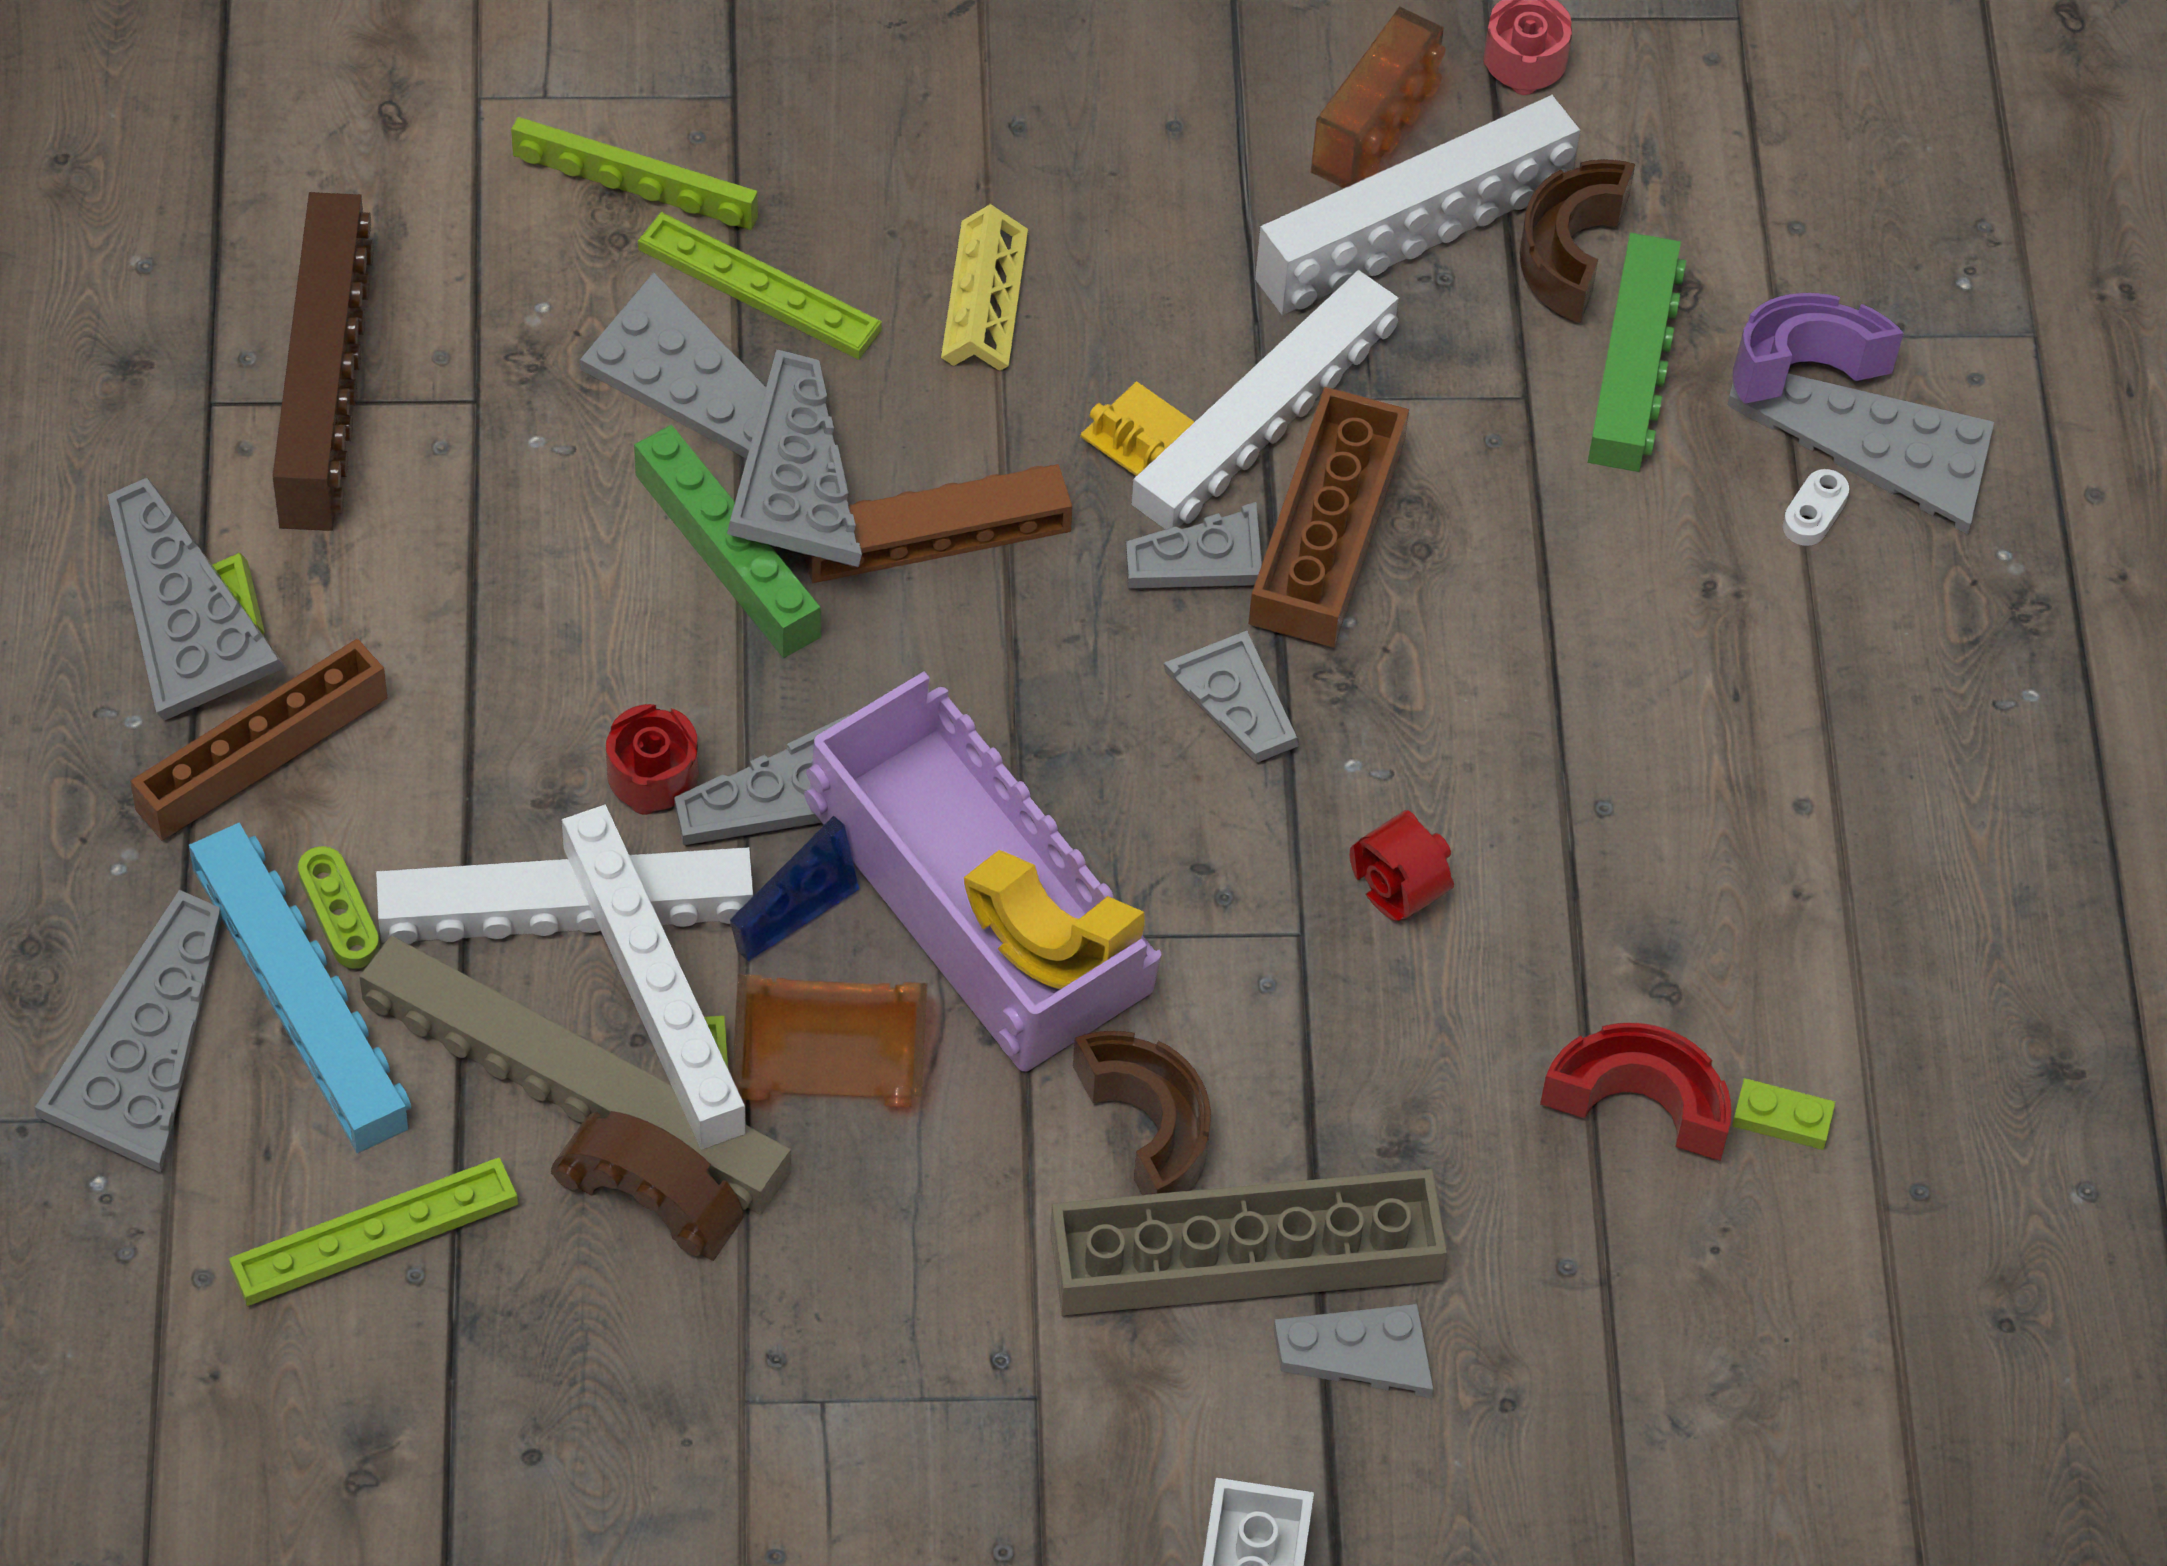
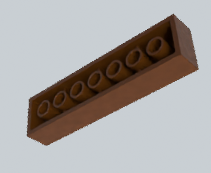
M309 192L272 476L279 529L333 531L335 513H343L344 488L340 487L341 477H347L348 451H344L345 441H351L353 418L348 413L349 405H356L357 381L353 379L354 370H360L361 344H357L358 335H364L365 309H361L362 300H368L370 286L369 274H365L366 265L372 266L374 255L373 239H369L371 214L363 212L361 194Z

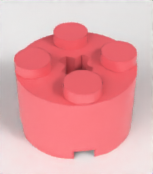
M1557 0L1499 1L1492 9L1483 57L1484 64L1489 72L1498 81L1512 87L1516 93L1521 95H1530L1536 89H1541L1555 83L1564 74L1568 63L1572 38V21L1569 12Z

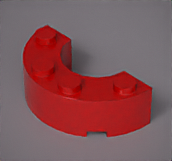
M1643 1023L1610 1024L1602 1026L1600 1032L1585 1038L1580 1035L1561 1050L1550 1065L1545 1077L1540 1105L1586 1118L1592 1106L1607 1095L1621 1092L1644 1094L1660 1102L1671 1114L1677 1130L1675 1147L1719 1161L1722 1158L1731 1123L1729 1090L1725 1080L1721 1081L1719 1075L1712 1067L1713 1060L1696 1044L1680 1034L1663 1027Z

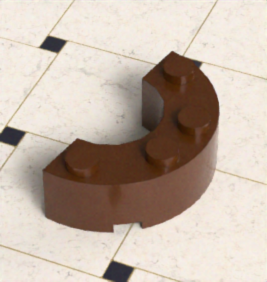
M1600 159L1580 162L1579 168L1565 173L1560 169L1538 186L1528 203L1520 245L1521 269L1525 280L1534 294L1560 316L1581 323L1593 292L1598 259L1584 253L1573 242L1571 237L1588 227L1599 225L1618 227L1630 196L1635 170L1634 163Z
M1099 1031L1075 1037L1073 1068L1092 1103L1108 1100L1128 1102L1144 1110L1156 1124L1158 1132L1153 1140L1136 1151L1134 1181L1141 1194L1191 1191L1197 1183L1206 1162L1211 1123L1208 1094L1196 1070L1180 1053L1159 1040L1157 1044L1135 1038V1033Z
M611 1111L607 1118H599L601 1115L598 1112L588 1115L554 1161L551 1174L554 1175L555 1179L568 1189L576 1190L578 1188L589 1195H592L596 1188L600 1186H606L611 1189L617 1188L631 1194L639 1204L654 1211L661 1217L669 1228L672 1239L676 1241L681 1249L691 1255L698 1256L701 1254L714 1261L744 1218L739 1199L728 1182L722 1181L718 1185L706 1172L711 1164L702 1155L676 1136L648 1121Z

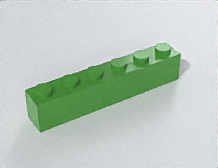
M1630 232L1587 463L1639 472L1642 456L1652 455L1656 430L1648 429L1649 420L1658 421L1662 396L1655 395L1654 390L1655 386L1664 387L1668 361L1660 360L1661 352L1670 353L1674 327L1666 326L1667 318L1676 319L1680 293H1674L1672 289L1673 284L1682 286L1686 260L1678 259L1681 241Z
M672 424L634 444L636 477L778 653L785 658L821 638V607L769 544L727 534L735 502Z

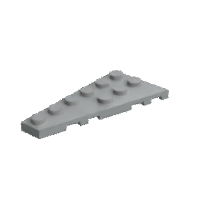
M653 272L580 359V370L747 459L766 387Z
M776 349L727 534L859 567L862 552L860 543H856L854 530L856 525L854 516L849 512L847 502L848 489L838 445H835L833 439L834 425L832 416H828L826 407L827 393L820 362L817 359Z
M1787 374L1782 396L1746 404L1739 398L1734 383L1732 384L1727 406L1772 430L1780 428L1799 438L1798 444L1811 451L1815 447L1834 457L1833 463L1891 494H1904L1919 502V509L1932 516L1937 512L1955 522L1954 528L1968 535L1993 430V421L1793 374Z
M148 478L107 495L156 713L164 721L286 668L166 500Z
M848 714L788 743L787 749L767 758L764 754L750 761V767L731 776L722 774L674 797L675 811L683 845L821 823L820 819L808 806L804 797V792L810 789V781L806 770L812 767L814 739L818 734L850 715Z
M182 890L178 891L35 1106L38 1118L160 1173L162 1172L221 923L220 907Z

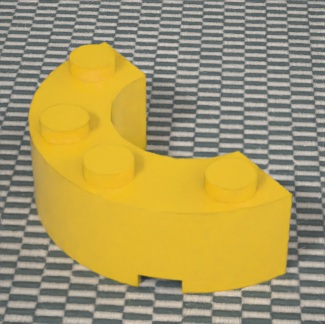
M1002 850L995 852L963 877L968 900L982 929L990 926L1003 943L998 950L1022 972L1054 988H1064L1140 940L1145 925L1144 911L1109 896L1081 918H1074L1061 910L1047 895L1039 881L1034 864Z

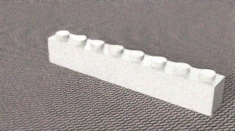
M1360 270L1356 271L1133 479L1132 506L1164 529L1175 526L1179 528L1184 522L1186 524L1191 523L1200 513L1204 503L1212 496H1220L1228 487L1231 478L1238 471L1250 468L1256 461L1259 452L1269 442L1272 444L1276 443L1285 433L1289 423L1297 416L1303 417L1310 411L1315 399L1323 392L1324 387L1335 388L1341 380L1343 373L1352 364H1360L1366 358L1374 343L1380 338L1386 339L1392 334L1398 324L1396 315L1399 298Z
M606 804L562 819L564 851L700 1149L702 1150L744 1135L745 1105Z
M749 847L629 855L661 925L673 924L686 927L700 922L720 921L732 924L741 920L753 919V888ZM568 859L376 871L381 943H385L391 935L407 944H411L415 941L425 940L454 942L462 938L471 937L501 939L516 934L533 933L539 936H547L562 931L580 930L586 933L600 931L599 925Z

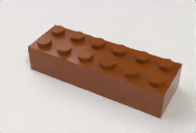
M1324 387L1251 594L1249 625L1335 647L1405 442L1409 409Z

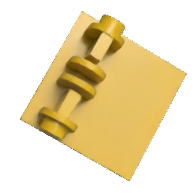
M1136 381L1112 405L1106 404L1103 406L1101 403L1096 404L1089 415L1094 422L1080 434V437L1137 476L1184 433L1194 421Z

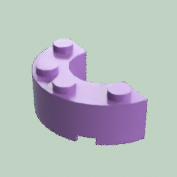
M1796 293L1776 297L1761 304L1750 314L1748 323L1742 333L1733 367L1734 387L1744 404L1782 396L1790 364L1807 361L1829 364L1844 371L1855 381L1892 374L1904 333L1891 320L1870 307L1861 304L1859 310L1839 304L1840 297L1819 293Z

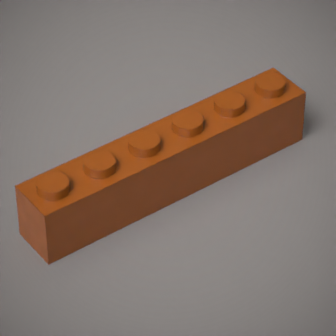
M1059 464L1045 467L1034 466L1025 471L1005 475L993 474L980 480L959 484L948 483L939 488L919 492L907 491L894 497L873 501L862 500L853 505H848L849 512L853 514L856 525L854 530L856 543H860L862 552L859 567L804 554V558L812 583L1068 533L1071 532L1072 503Z
M356 638L130 780L136 812L163 841L386 700L388 697L384 667L361 641Z

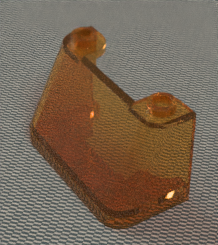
M738 974L732 1079L737 1090H742V1099L770 1101V1093L778 1092L884 1098V1106L912 1107V1099L922 1098L928 983L904 982V985H895V988H891L890 983L863 984L787 980L786 978H777L776 982H773V979L762 978V975Z

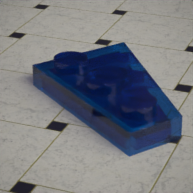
M835 816L730 919L737 951L746 960L750 961L859 890L845 825Z

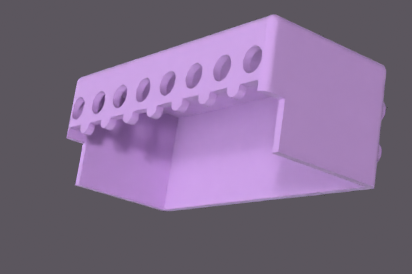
M923 671L815 737L812 767L806 770L810 781V789L804 792V797L810 809L816 814L974 1012L1002 1050L1019 1070L1024 1072L1030 1071L1074 1043L1075 1037L1090 1033L1150 995L1154 990L1161 951L1160 949L1155 951L1142 935L1141 939L1064 988L1058 989L1031 978L1014 966L998 950L1003 943L990 926L982 929L968 900L963 878L998 850L1034 864L1039 881L1047 895L1061 910L1074 918H1081L1107 896L1113 898V894L1110 888L1105 883L1100 884L1087 868L1081 852L1077 849L1073 850L1060 835L1054 819L1050 815L1045 816L1030 798L1027 786L1022 781L1017 782L1002 763L1000 753L994 747L990 749L976 732L974 722L967 714L963 715L948 697V690L944 687H938L928 693L930 678Z

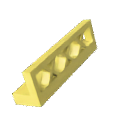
M991 204L961 222L941 358L955 366L965 359L976 355L1001 371L1009 366L1028 229ZM1000 230L1012 236L1011 249H1007ZM998 260L1006 275L1005 284L1002 283L995 268L996 261ZM993 294L1001 309V318L997 317L990 303V298ZM986 329H989L997 345L996 350L984 343Z

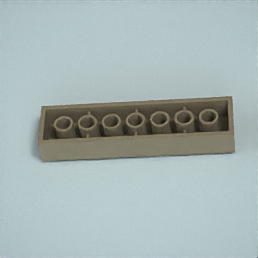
M1433 1169L1052 1203L1050 1234L1061 1316L1442 1281L1447 1257Z

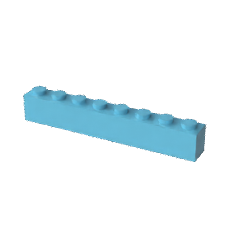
M237 823L189 844L194 873L212 904L220 907L221 919L356 1153L407 1131L406 1111L411 1109V1103L405 1089L400 1083L393 1085L387 1074L390 1073V1068L385 1055L379 1047L372 1049L366 1038L369 1037V1032L361 1014L358 1011L351 1013L345 1003L348 1001V996L341 980L337 975L330 978L324 968L327 966V960L321 946L316 940L309 942L304 934V931L307 930L304 918L296 905L291 907L287 905L283 896H286L283 882L275 870L268 872L263 864L266 861V857L256 836L248 838L241 824Z

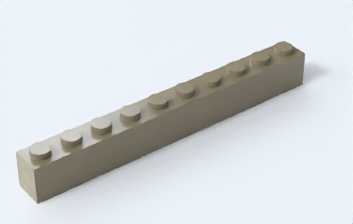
M392 935L359 976L362 1000L372 1011L380 1015L389 1014L402 1021L414 1034L422 1037L428 1035L443 1043L444 1047L453 1055L460 1058L467 1056L482 1064L485 1070L498 1079L508 1078L521 1085L531 1097L540 1101L547 1099L560 1106L572 1119L583 1122L588 1115L595 1112L601 1115L599 1118H607L611 1111L641 1118L676 1136L711 1164L706 1172L718 1185L722 1181L728 1182L738 1197L742 1209L749 1208L761 1215L791 1173V1149L745 1125L744 1135L701 1150L676 1094L669 1083Z

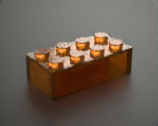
M1399 6L1317 117L1311 173L1342 188L1349 187L1377 173L1382 156L1385 152L1392 153L1400 140L1403 127L1406 123L1412 125L1420 113L1422 101L1426 96L1432 97L1441 83L1442 74L1438 73L1446 51V47L1442 46L1444 27Z

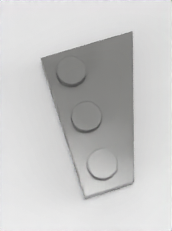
M1257 503L1244 505L1241 508V512L1221 517L1218 513L1205 517L1203 523L1192 527L1180 529L1175 526L1126 541L1125 553L1128 588L1255 585L1262 565Z
M1248 631L1164 663L1165 672L1256 763L1299 746L1297 736Z
M1417 1304L1274 1320L1275 1341L1280 1369L1283 1372L1338 1382L1342 1378L1371 1383V1388L1389 1391V1386L1413 1390L1415 1391V1396L1432 1398L1433 1385Z

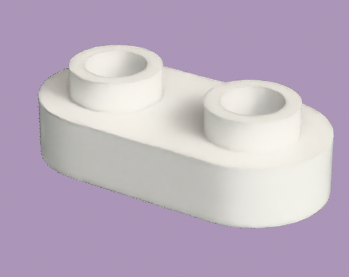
M1821 469L1808 476L1785 512L1783 531L1788 539L1796 544L1809 546L1819 543L1825 537L1847 502L1849 484L1843 475L1834 470ZM1807 515L1811 519H1804L1802 516Z

